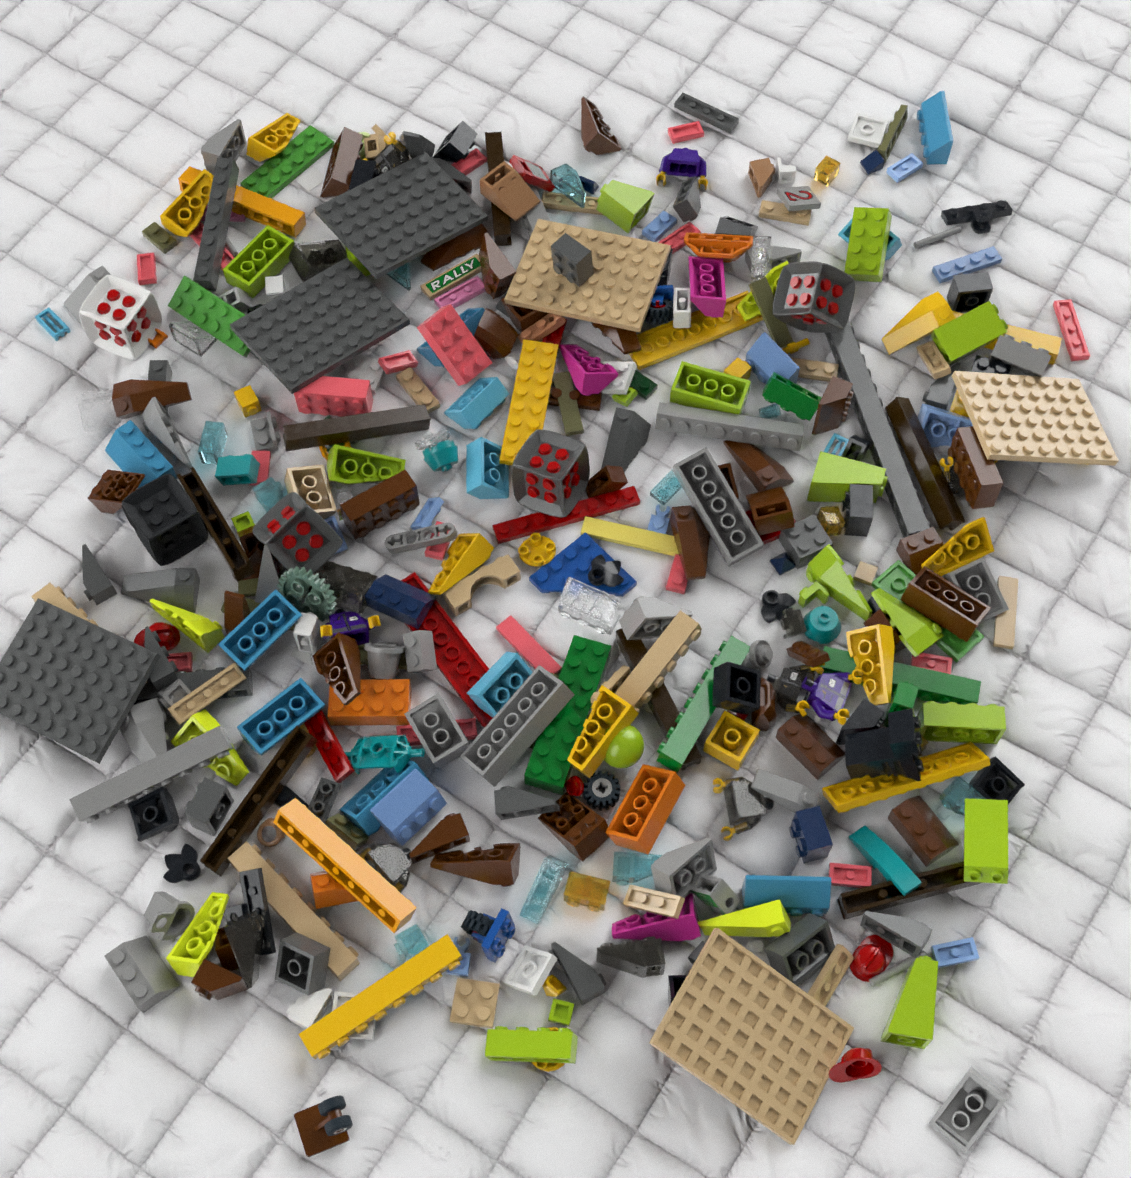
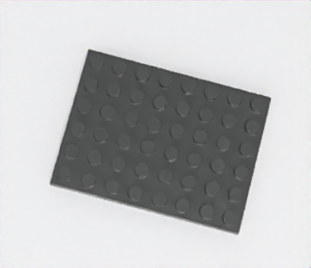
M426 152L314 208L315 214L376 279L488 220V215Z
M345 258L230 324V329L293 394L408 326L410 319L348 258Z
M38 598L0 661V713L100 764L161 656Z

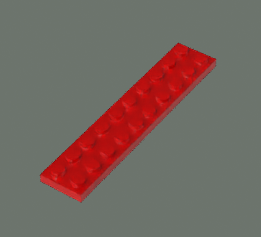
M415 572L401 580L429 593V590ZM435 600L419 629L407 624L405 625L411 632L417 630L432 631L438 669L481 726L485 728L493 718L480 709L467 692L481 679L489 668L441 605Z

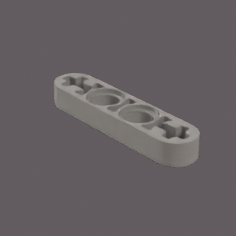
M442 523L390 535L386 538L384 544L390 553L396 554L453 541L457 536V530L452 523ZM434 533L431 539H425L428 534ZM416 537L413 543H408L410 538Z

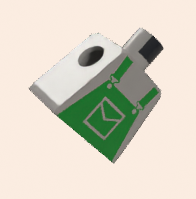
M701 874L690 888V891L715 913L724 915L739 911L736 906L739 904L740 898L721 878Z

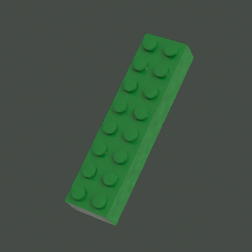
M577 635L573 636L558 679L575 695L538 736L524 774L526 785L564 795L566 781L569 779L573 765L567 759L577 737L582 733L585 720L588 719L591 713L592 703L590 700L593 693L600 689L611 657V645Z

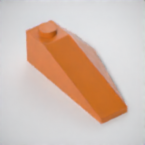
M327 871L310 874L316 909L358 901ZM382 874V877L394 887L398 885L397 879L393 874Z

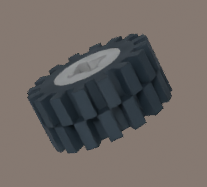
M598 771V774L594 772L591 778L587 777V781L584 783V799L587 800L589 806L592 805L593 809L598 807L599 811H602V808L609 810L610 806L613 808L615 802H618L621 787L619 780L615 779L614 774L608 775V771H605V774L602 771Z

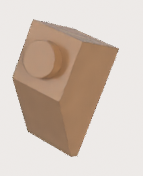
M769 158L754 160L749 163L748 174L758 198L762 197L772 182L773 174H775V166L771 164Z

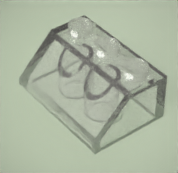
M568 577L558 604V613L567 619L572 618L578 621L583 626L595 628L601 634L611 635L620 618L621 599Z

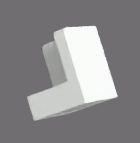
M777 158L775 171L778 184L794 183L796 166H782L781 158Z
M283 275L265 277L267 296L285 293Z

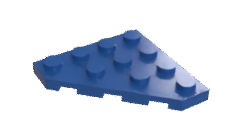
M586 532L557 554L552 561L542 566L529 577V581L541 593L561 592V594L577 595V593H588V595L597 596L614 594L615 596L623 597L637 585V581L622 567L618 575L624 581L618 586L608 587L604 584L595 586L589 582L588 573L592 569L591 562L596 556L601 554L606 562L615 560Z

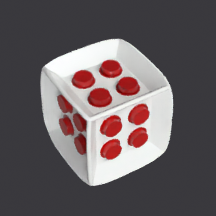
M115 275L104 276L87 296L79 311L80 321L85 333L95 345L131 360H136L150 345L148 338L153 340L157 334L155 329H160L162 324V315L154 295L143 286Z

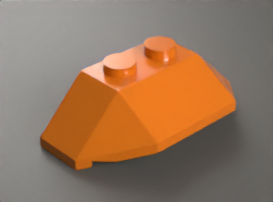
M686 232L684 237V243L698 257L723 259L725 263L736 261L753 246L755 236Z

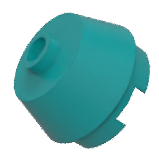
M453 440L439 442L431 450L426 448L422 452L424 455L423 460L434 472L448 471L453 468V465L458 463V446L454 444Z
M816 607L809 611L803 619L802 625L806 637L809 640L812 639L819 642V644L832 642L841 632L840 619L837 613L830 607Z

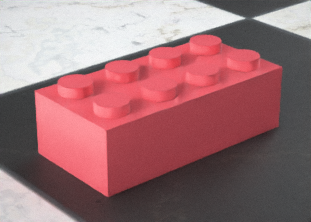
M451 304L443 306L417 327L458 386L467 384L492 364V361Z
M322 376L294 393L298 411L304 414L314 413L324 416L336 415L344 417L370 413L373 405L370 380Z

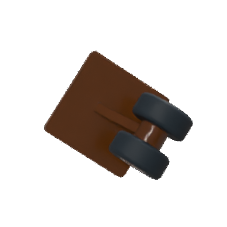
M343 1096L331 1097L294 1114L307 1157L314 1156L350 1140L347 1130L353 1126L349 1115H342L341 1110L346 1107Z

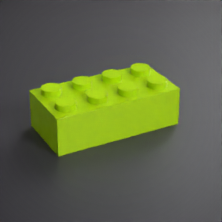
M854 207L844 272L855 281L882 282L892 219L889 208Z
M267 225L223 269L226 283L242 289L248 293L249 297L254 298L265 287V277L276 276L297 254L294 240Z
M682 361L671 388L670 402L688 407L741 415L749 394L751 381Z
M928 701L922 704L917 714L921 722V728L918 729V732L921 733L922 741L997 744L1006 731L1005 707L996 704L982 706L976 703L960 705L955 702L939 704L935 701Z

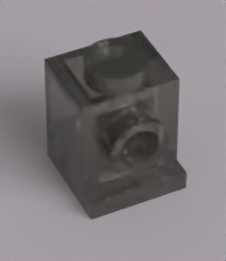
M792 607L782 610L783 615L781 616L780 623L782 629L786 630V634L783 635L784 639L801 635L807 631L800 609L794 610Z

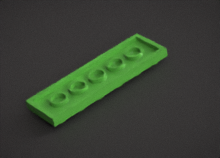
M310 125L290 141L285 150L267 160L244 179L240 185L245 189L272 199L333 148L334 141Z
M184 276L168 307L240 355L247 357L251 350L230 329V324L245 316V314L189 277Z
M897 560L876 578L871 586L875 590L881 588L900 600L908 584L916 575L900 560ZM940 626L944 636L935 644L957 663L983 640L984 635L976 630L968 642Z

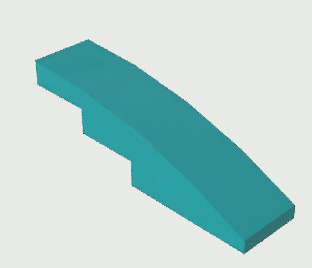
M865 825L848 837L874 870L877 868L887 881H892L903 896H906L921 885L920 879L905 862Z

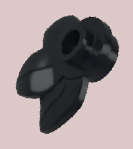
M601 554L592 560V569L588 573V580L591 584L595 586L604 584L608 587H615L624 581L618 575L621 569L620 561L606 562Z
M775 590L766 591L762 595L763 606L761 608V615L767 623H771L775 618L781 622H790L791 611L789 607L793 606L796 600L787 593L779 594Z
M185 844L181 854H168L164 856L166 866L169 869L163 876L166 881L178 883L183 880L194 881L199 877L201 868L197 863L198 854L191 845ZM189 869H194L192 874H187Z

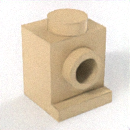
M371 134L370 137L364 138L366 159L375 161L381 155L380 153L386 150L384 137H381L380 134Z

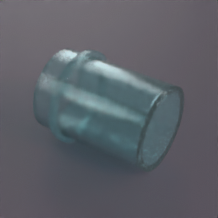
M771 404L759 409L761 418H776L781 414L778 404Z

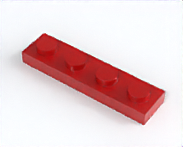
M320 710L304 724L308 732L318 739L315 745L335 782L342 783L355 770L324 713Z

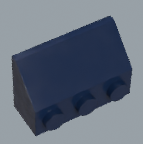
M387 574L374 580L365 595L367 607L416 629L420 628L437 599L436 596Z

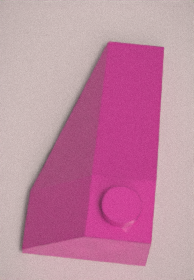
M560 344L559 348L572 380L581 394L586 396L599 394L618 377V372L610 364L604 365L600 363V358L589 356V352L577 344Z
M693 893L684 898L685 900L678 919L646 912L641 916L634 914L612 924L613 939L690 941L701 937Z

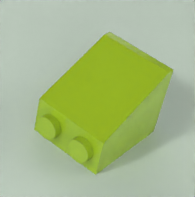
M612 180L608 185L604 184L601 188V195L597 200L596 210L629 233L648 213L655 193Z

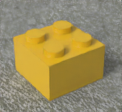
M724 711L706 739L703 751L738 771L756 743L760 730Z

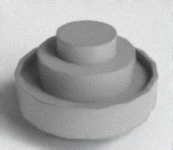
M764 640L754 641L749 649V659L752 666L756 669L768 668L773 658V651L769 643Z

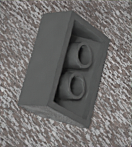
M809 913L790 928V932L784 933L766 946L765 950L770 966L799 987L825 965L835 945L828 921Z

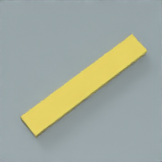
M585 516L581 535L586 532L591 538L671 556L679 555L674 536Z

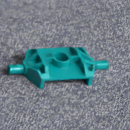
M406 735L361 737L357 740L354 748L350 752H345V754L351 760L356 774H360V769L393 767L397 773H400L410 761V758L424 757L425 751L424 748L412 749Z

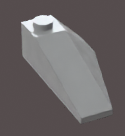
M153 397L142 414L145 421L143 422L145 430L151 432L191 471L190 468L193 466L168 412L157 398Z
M159 698L133 705L120 727L121 734L141 764L167 752L166 740H169L168 733H165L164 722L167 720Z

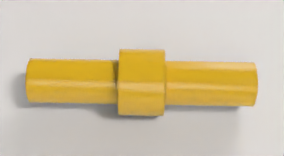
M805 338L798 342L789 343L782 350L786 354L798 352L800 348L810 344L809 339Z

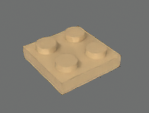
M457 977L450 1022L493 1029L500 984Z

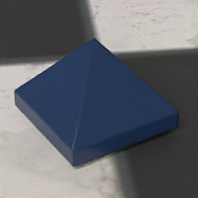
M786 552L770 560V563L779 575L796 568V565Z

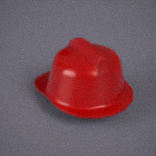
M156 622L149 627L151 632L156 631L161 640L158 642L159 646H165L167 651L174 649L179 644L180 633L175 626L164 622ZM145 629L141 630L134 639V643L145 647Z
M877 935L867 936L852 954L854 957L850 964L852 974L861 981L869 982L870 978L882 973L893 958L891 943Z
M852 1048L842 1056L840 1063L834 1065L829 1070L828 1076L832 1081L840 1083L871 1078L881 1072L882 1066L880 1062L873 1058L870 1049Z

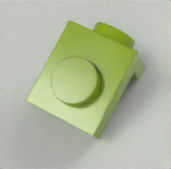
M816 581L809 588L806 586L800 591L798 604L804 608L816 597L823 604H826L830 596L829 591L825 586L820 585Z

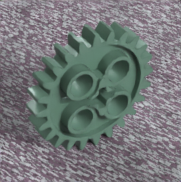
M296 566L294 569L286 570L279 578L277 587L280 589L278 592L300 613H314L319 621L324 622L336 610L337 603L334 601L337 598L332 596L334 591L328 589L331 585L325 584V578L320 579L319 573L313 575L311 569L306 572L305 567H302L300 570Z

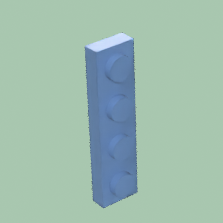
M992 246L933 266L932 272L939 283L952 280L954 275L970 274L999 264L1002 261V257L996 248Z

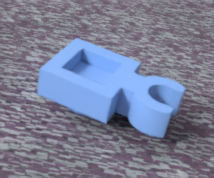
M658 504L655 511L656 515H651L647 530L666 534L670 518H667L670 513V507L667 506L666 511L662 512L660 511V504Z
M455 937L453 943L462 955L463 960L460 961V966L452 971L448 969L446 973L468 977L471 953H465V951L469 949L470 941L469 938H466V943L460 946L458 945V937Z

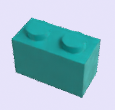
M250 454L219 457L215 477L223 486L257 483L260 463Z

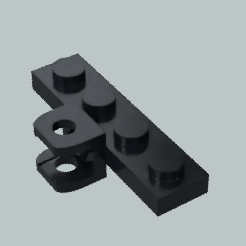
M1006 200L941 211V217L947 226L971 222V228L977 234L990 232L989 220L991 221L992 218L1012 215V208Z
M262 868L241 871L239 876L244 903L225 910L227 925L231 928L248 925L253 957L276 953ZM233 913H235L236 921L232 919Z

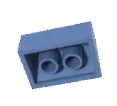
M766 332L762 333L746 353L745 361L752 367L751 370L757 375L758 380L765 385L773 372L797 383L800 367Z
M414 769L370 811L390 838L403 846L447 802L439 791L417 769Z

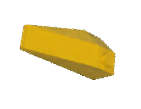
M937 291L917 303L881 340L890 355L931 335L933 330L956 318L948 302Z

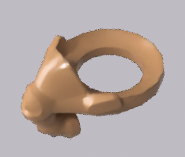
M273 818L265 820L257 830V838L265 847L276 846L286 835L273 823ZM266 826H272L276 830V837L271 842H266L262 838V831Z

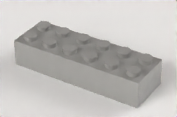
M707 447L673 466L672 471L729 567L762 549L764 543Z
M539 665L460 755V758L495 787L575 694L562 681Z

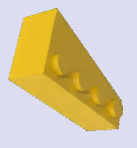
M603 685L599 689L600 693L597 700H594L592 704V711L588 719L583 724L582 733L577 737L567 759L570 764L588 778H591L606 758L608 747L615 736L622 729L630 726L639 714L631 704Z

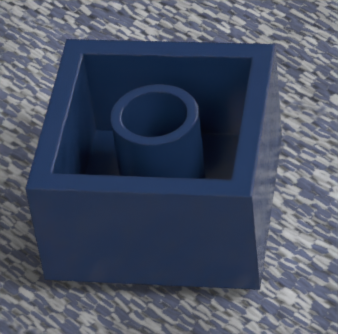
M820 806L796 811L789 831L792 839L795 838L798 857H802L803 863L827 858L833 843Z

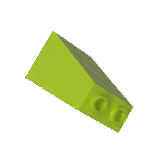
M988 301L933 330L931 338L949 366L1008 332L1006 330L1008 326L1004 319L1001 320L999 318V311L995 304H991Z
M820 451L807 501L842 502L844 500V493L848 491L850 484L873 485V503H876L878 496L882 497L888 477L884 476L886 468Z
M965 798L964 882L1008 884V800Z
M919 956L908 968L881 1036V1042L925 1049L931 1043L934 1031L938 961H934L928 956Z

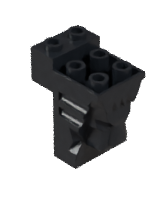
M913 708L888 713L889 727L845 735V762L851 779L863 778L867 774L871 778L881 775L889 777L893 774L894 776L903 775V777L921 781V772H924L923 762L920 760V756H923L920 745L922 744V736L918 732V729L921 728L919 716H915Z

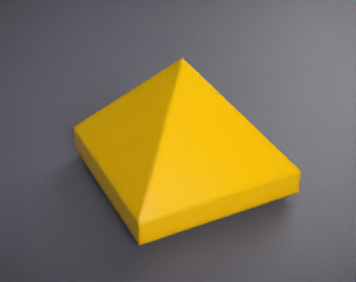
M552 974L546 978L542 985L546 996L557 997L567 990Z

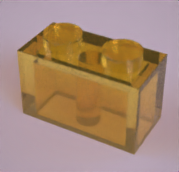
M570 871L564 891V901L570 906L579 907V905H582L594 912L604 911L611 881Z

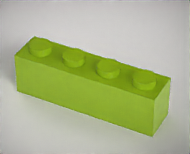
M496 1026L495 1029H487L485 1057L491 1061L576 1064L578 1036L571 1032L569 1028H558V1031H550L549 1028L538 1027L537 1031L529 1030L527 1027H516V1030H508L507 1027Z

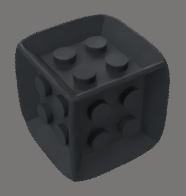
M166 474L152 480L129 494L122 501V508L129 523L135 529L137 536L149 554L160 566L168 565L198 548L208 539V531L201 515L186 491L171 474Z

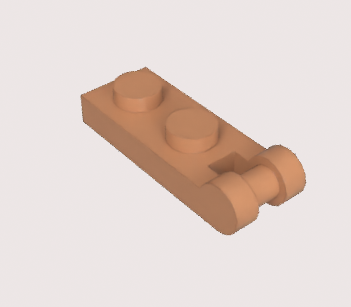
M549 313L519 333L518 338L522 344L523 339L539 342L566 322L564 316Z

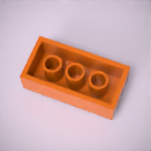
M360 679L361 694L348 705L342 703L330 685L328 702L330 725H410L405 716V713L411 710L412 688L410 679Z
M643 764L605 833L617 846L649 854L685 787L684 782L675 771Z

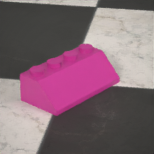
M689 256L690 300L705 316L713 318L723 317L726 304L723 259Z

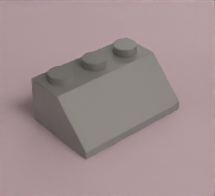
M1007 334L999 336L990 359L1011 365L1012 369L1030 376H1043L1052 356L1048 354L1049 351L1043 348L1034 349L1031 347L1032 344L1025 341L1021 343L1014 341L1015 338Z
M147 936L124 942L104 955L137 1008L143 1013L180 988Z

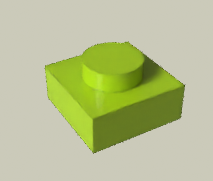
M629 387L626 395L613 394L612 399L628 407L638 393L635 389Z
M249 511L231 518L237 532L255 525Z
M553 998L548 1021L569 1027L575 1004Z

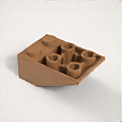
M505 161L480 179V193L515 221H518L540 203L538 197L519 173Z

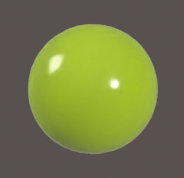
M632 725L622 729L610 743L604 761L610 766L619 769L628 768L636 764L644 751V740L641 733Z

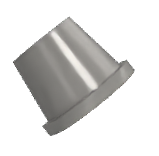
M390 642L365 643L364 650L368 653L369 677L394 679L397 675L401 653L405 652L404 646H398V643Z
M163 891L154 892L144 913V917L151 924L149 931L152 933L157 932L159 934L158 938L161 941L171 940L181 935L195 915L194 907L189 902L180 901Z

